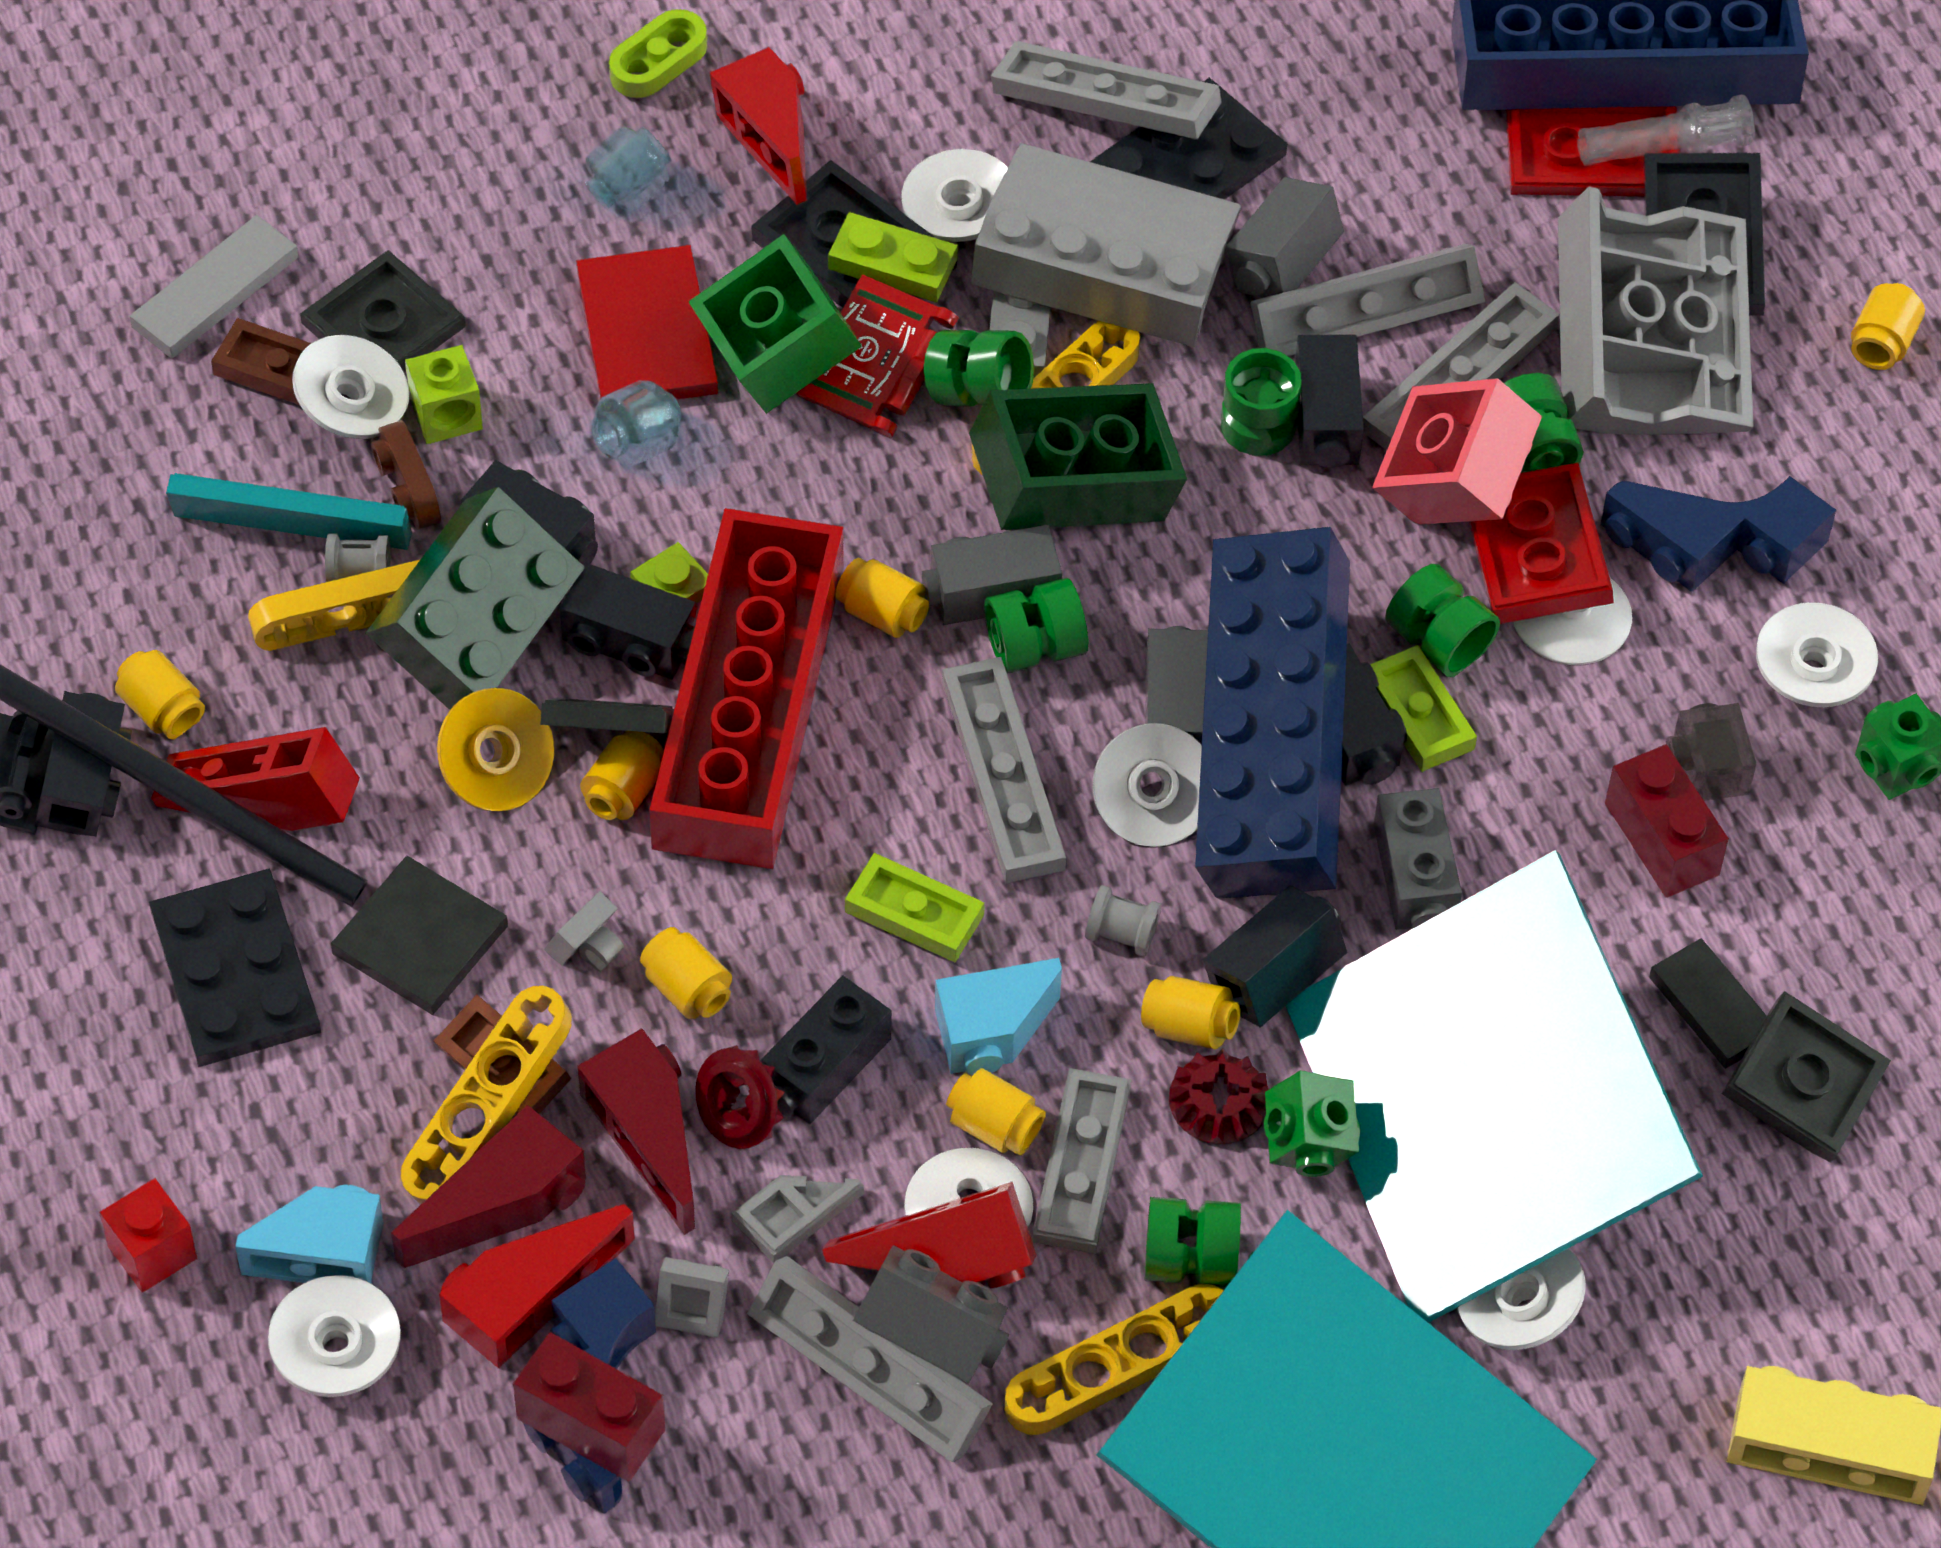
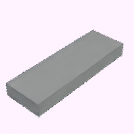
M255 215L130 315L131 326L168 357L173 359L299 258L297 245L261 217Z
M1069 1068L1032 1242L1096 1254L1132 1079Z

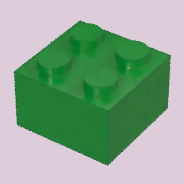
M785 234L688 301L739 382L766 414L862 347L811 267Z

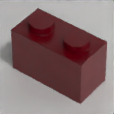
M1662 745L1612 767L1605 805L1664 896L1668 898L1720 876L1729 838L1668 745Z
M551 1332L548 1333L513 1382L518 1420L628 1482L631 1481L665 1432L662 1394Z

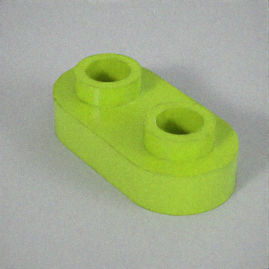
M669 10L657 16L619 44L612 51L609 58L610 81L615 90L632 98L648 97L658 92L697 63L707 50V28L703 19L689 10ZM678 41L686 43L682 47H675L671 45L672 43ZM634 72H643L644 74H638V75H636V74H632V73H634Z

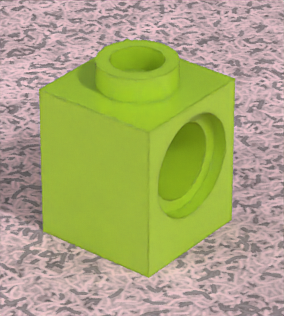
M463 345L405 360L409 397L426 445L483 430L479 388Z

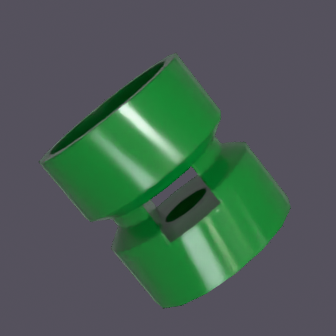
M942 330L937 332L931 339L925 354V384L930 397L936 404L958 407H973L977 404L983 406L990 390L1031 389L1034 378L1033 352L1027 338L1017 331L986 330L979 333L973 330Z
M1253 348L1238 354L1228 365L1224 379L1221 431L1227 442L1239 452L1252 456H1269L1282 451L1293 440L1297 429L1298 406L1302 385L1301 372L1296 363L1283 352L1270 348Z
M1530 373L1504 382L1506 386L1542 416L1532 442L1531 450L1520 473L1580 463L1584 454L1572 419H1567L1569 412L1558 381L1548 374Z
M1429 564L1410 576L1398 589L1386 609L1385 620L1388 625L1411 645L1422 643L1421 650L1428 661L1446 677H1454L1487 651L1499 631L1500 620L1498 616L1475 596L1463 597L1464 588L1462 584L1439 564Z
M1069 578L1035 585L1029 597H1026L1021 591L1015 590L985 599L984 614L989 641L995 657H1002L1007 674L1036 667L1043 655L1056 662L1084 655L1088 652L1089 640L1085 615L1076 588Z
M1150 1197L1144 1281L1181 1283L1187 1274H1193L1199 1284L1227 1287L1238 1272L1241 1203L1205 1200L1201 1207L1195 1210L1191 1209L1186 1199ZM1195 1237V1247H1189L1184 1243H1177V1239Z

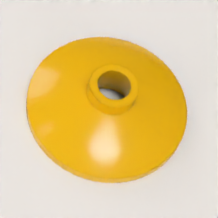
M488 688L468 694L451 708L440 728L437 754L439 766L446 783L461 800L481 810L506 811L524 805L540 792L552 769L554 740L550 726L540 725L541 710L537 705L516 691L504 688ZM485 739L492 742L495 750L494 756L489 762L482 758L480 752L481 743Z

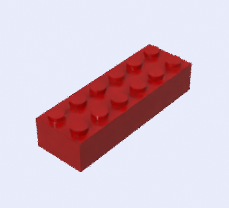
M724 508L649 809L652 850L774 869L836 603V588L844 568L842 526Z

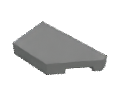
M780 1175L733 1211L732 1222L774 1264L776 1260L786 1256L864 1194V1185L858 1179L845 1178V1183L807 1181V1176Z

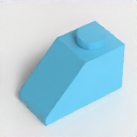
M1059 958L935 980V1013L950 1074L967 1071V1073L974 1075L980 1068L993 1073L1000 1069L1003 1064L1013 1063L1060 999L1062 966Z
M340 1185L334 1189L313 1187L238 1235L235 1248L241 1275L306 1283L325 1276L343 1275L359 1278L371 1284L384 1225L380 1194L369 1193L367 1190L354 1185Z

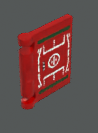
M862 274L841 311L842 316L862 347L796 394L849 420L875 430L879 434L892 438L898 426L891 420L880 416L882 410L886 407L900 416H905L925 380V354L929 342L937 333L929 329L931 323L935 321L947 329H954L959 317L947 308L935 306Z

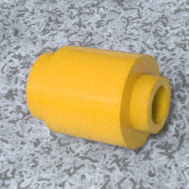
M1884 283L1872 289L1851 332V351L1861 364L1875 370H1887L1905 357L1925 315V306L1914 290L1900 283Z
M855 558L842 573L835 593L836 599L845 604L847 613L894 638H900L906 630L911 633L915 632L923 623L929 609V601L925 599L926 588L922 583L876 559L865 561L861 558Z
M151 650L146 653L138 651L130 655L119 667L115 692L154 733L160 734L163 732L167 738L173 740L196 725L202 718L205 705L199 700V690L160 650Z
M625 731L623 735H618L611 739L580 783L585 803L595 815L606 820H613L615 818L627 820L633 816L656 784L664 749L659 742L649 734L639 731Z
M669 927L653 937L642 951L640 963L646 968V978L687 1019H695L700 1015L704 1018H709L718 1013L728 1002L731 995L729 987L732 982V974L691 933H681L676 927Z
M1169 976L1165 981L1154 979L1148 985L1142 1002L1141 1020L1144 1028L1154 1030L1159 1038L1216 1050L1221 1047L1225 1039L1230 1040L1234 1037L1240 1020V1006L1237 1002H1233L1232 991L1228 987Z
M980 1068L973 1076L967 1073L962 1074L953 1086L946 1102V1106L953 1110L950 1118L951 1124L1003 1154L1011 1150L1019 1156L1023 1155L1038 1135L1046 1116V1111L1035 1106L1036 1099L984 1068Z

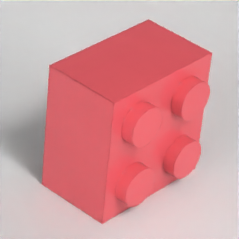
M1498 378L1412 386L1372 488L1412 522L1421 525L1503 519L1526 457L1531 450L1532 442L1542 416Z

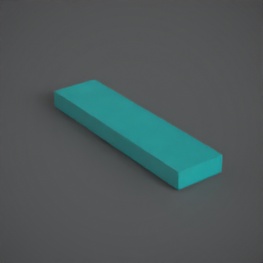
M178 473L170 474L166 491L174 517L327 538L328 534H338L340 540H377L379 535L390 537L391 548L408 550L412 536L407 510L401 505Z

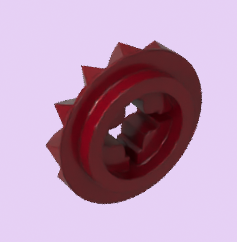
M737 1045L718 1050L704 1061L697 1075L695 1096L701 1119L709 1132L717 1140L732 1148L747 1149L773 1138V1127L784 1118L777 1107V1101L785 1092L776 1089L771 1078L776 1067L763 1065L760 1062L758 1050H742ZM747 1085L750 1094L745 1099L746 1106L732 1110L731 1107L737 1102L736 1098L740 1094L739 1087Z
M1224 1048L1214 1055L1202 1056L1197 1052L1191 1062L1184 1067H1177L1169 1088L1171 1113L1178 1125L1186 1133L1198 1140L1213 1144H1230L1244 1140L1254 1134L1264 1123L1266 1115L1265 1091L1269 1090L1266 1073H1259L1252 1066L1248 1055L1243 1059L1229 1056ZM1218 1077H1224V1084H1227V1092L1232 1094L1228 1096L1226 1105H1223L1222 1114L1216 1113L1217 1104H1214L1213 1095L1209 1094V1092L1213 1091L1214 1083H1217Z

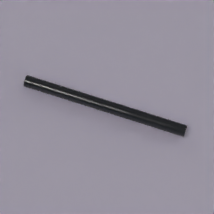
M0 664V700L345 904L352 907L365 889L368 882L365 878Z

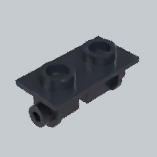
M18 710L13 716L0 713V826L35 835L38 827L35 826L55 732Z

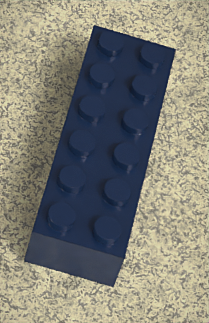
M1454 0L1451 35L1462 110L1800 104L1809 52L1798 0Z
M1331 527L1213 539L1195 868L1216 898L1280 894L1289 885L1303 892L1336 889L1350 560Z

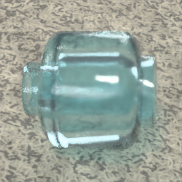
M620 127L587 155L585 163L592 178L585 185L594 198L607 210L616 203L625 211H636L667 185L670 177L667 165L672 160L660 142L646 128L641 127L635 131L630 127Z
M639 380L599 400L595 408L591 428L594 441L600 451L608 458H612L623 465L635 466L675 446L680 435L681 409L675 397L666 392L661 386L653 381Z

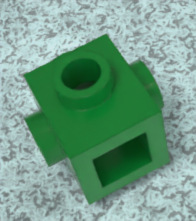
M1917 693L1897 703L1886 701L1873 708L1864 719L1855 756L1865 773L1873 778L1888 800L1913 788L1919 789L1930 784L1941 773V716L1935 711H1930Z
M1300 1070L1265 1091L1266 1115L1264 1131L1268 1138L1270 1164L1296 1168V1173L1301 1176L1318 1177L1332 1173L1335 1169L1334 1166L1359 1153L1360 1124L1356 1117L1354 1080Z

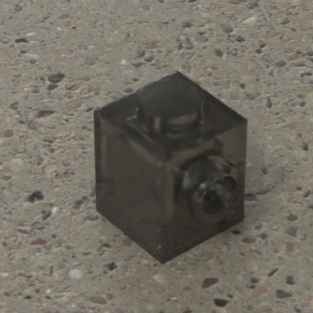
M1713 703L1696 705L1689 710L1679 711L1674 735L1666 738V744L1703 800L1749 795L1757 764L1739 703L1719 706Z

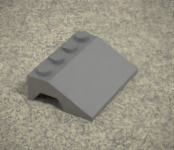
M1020 143L992 197L975 243L971 285L1195 348L1207 300L1219 265L1223 264L1227 252L1226 246L1231 241L1240 214L1241 204Z
M1588 187L1558 217L1561 392L1569 412L1567 419H1572L1577 429L1603 434L1662 435L1748 432L1753 428L1746 219L1685 206L1650 216L1606 208L1600 190Z

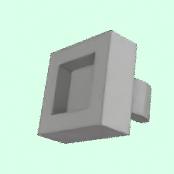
M599 891L557 931L544 950L562 966L579 951L584 961L601 972L625 947L612 931L604 927L618 908Z
M665 1257L659 1274L655 1310L656 1326L718 1338L724 1319L729 1269L689 1262V1260L684 1259L678 1260Z

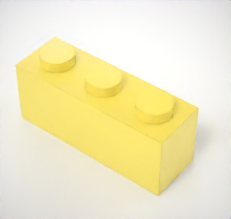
M1747 1366L1738 1394L1727 1463L1923 1505L1934 1476L1941 1430V1407L1927 1405L1922 1399L1912 1395L1898 1394L1890 1397L1862 1391L1857 1385L1847 1381L1832 1380L1821 1382L1798 1377L1790 1370L1782 1367L1766 1366L1756 1368Z

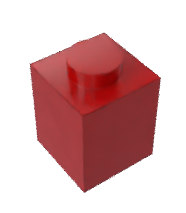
M156 1178L99 1212L109 1249L142 1293L198 1259L189 1222Z

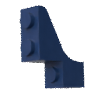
M1791 476L1764 496L1744 502H1724L1622 481L1606 492L1600 525L1605 528L1610 539L1618 546L1623 548L1631 547L1648 559L1656 573L1664 580L1669 582L1677 581L1693 592L1737 550L1743 554L1748 565L1755 571L1762 574L1769 573L1784 584L1829 541L1836 509Z
M617 1258L552 1299L554 1327L550 1329V1332L616 1369L619 1368L625 1357L637 1345L656 1333L654 1304ZM523 1423L528 1436L542 1453L553 1449L565 1466L561 1468L562 1476L577 1499L584 1502L591 1498L603 1514L614 1508L621 1501L623 1495L621 1477Z

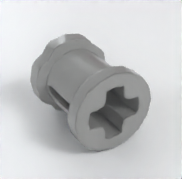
M338 534L327 535L325 549L326 582L391 566L389 536L379 535L377 540H340Z
M1101 885L1091 908L1085 938L1095 941L1100 936L1135 947V953L1145 957L1158 925L1162 903L1151 901L1148 905H1144L1112 895L1111 887Z

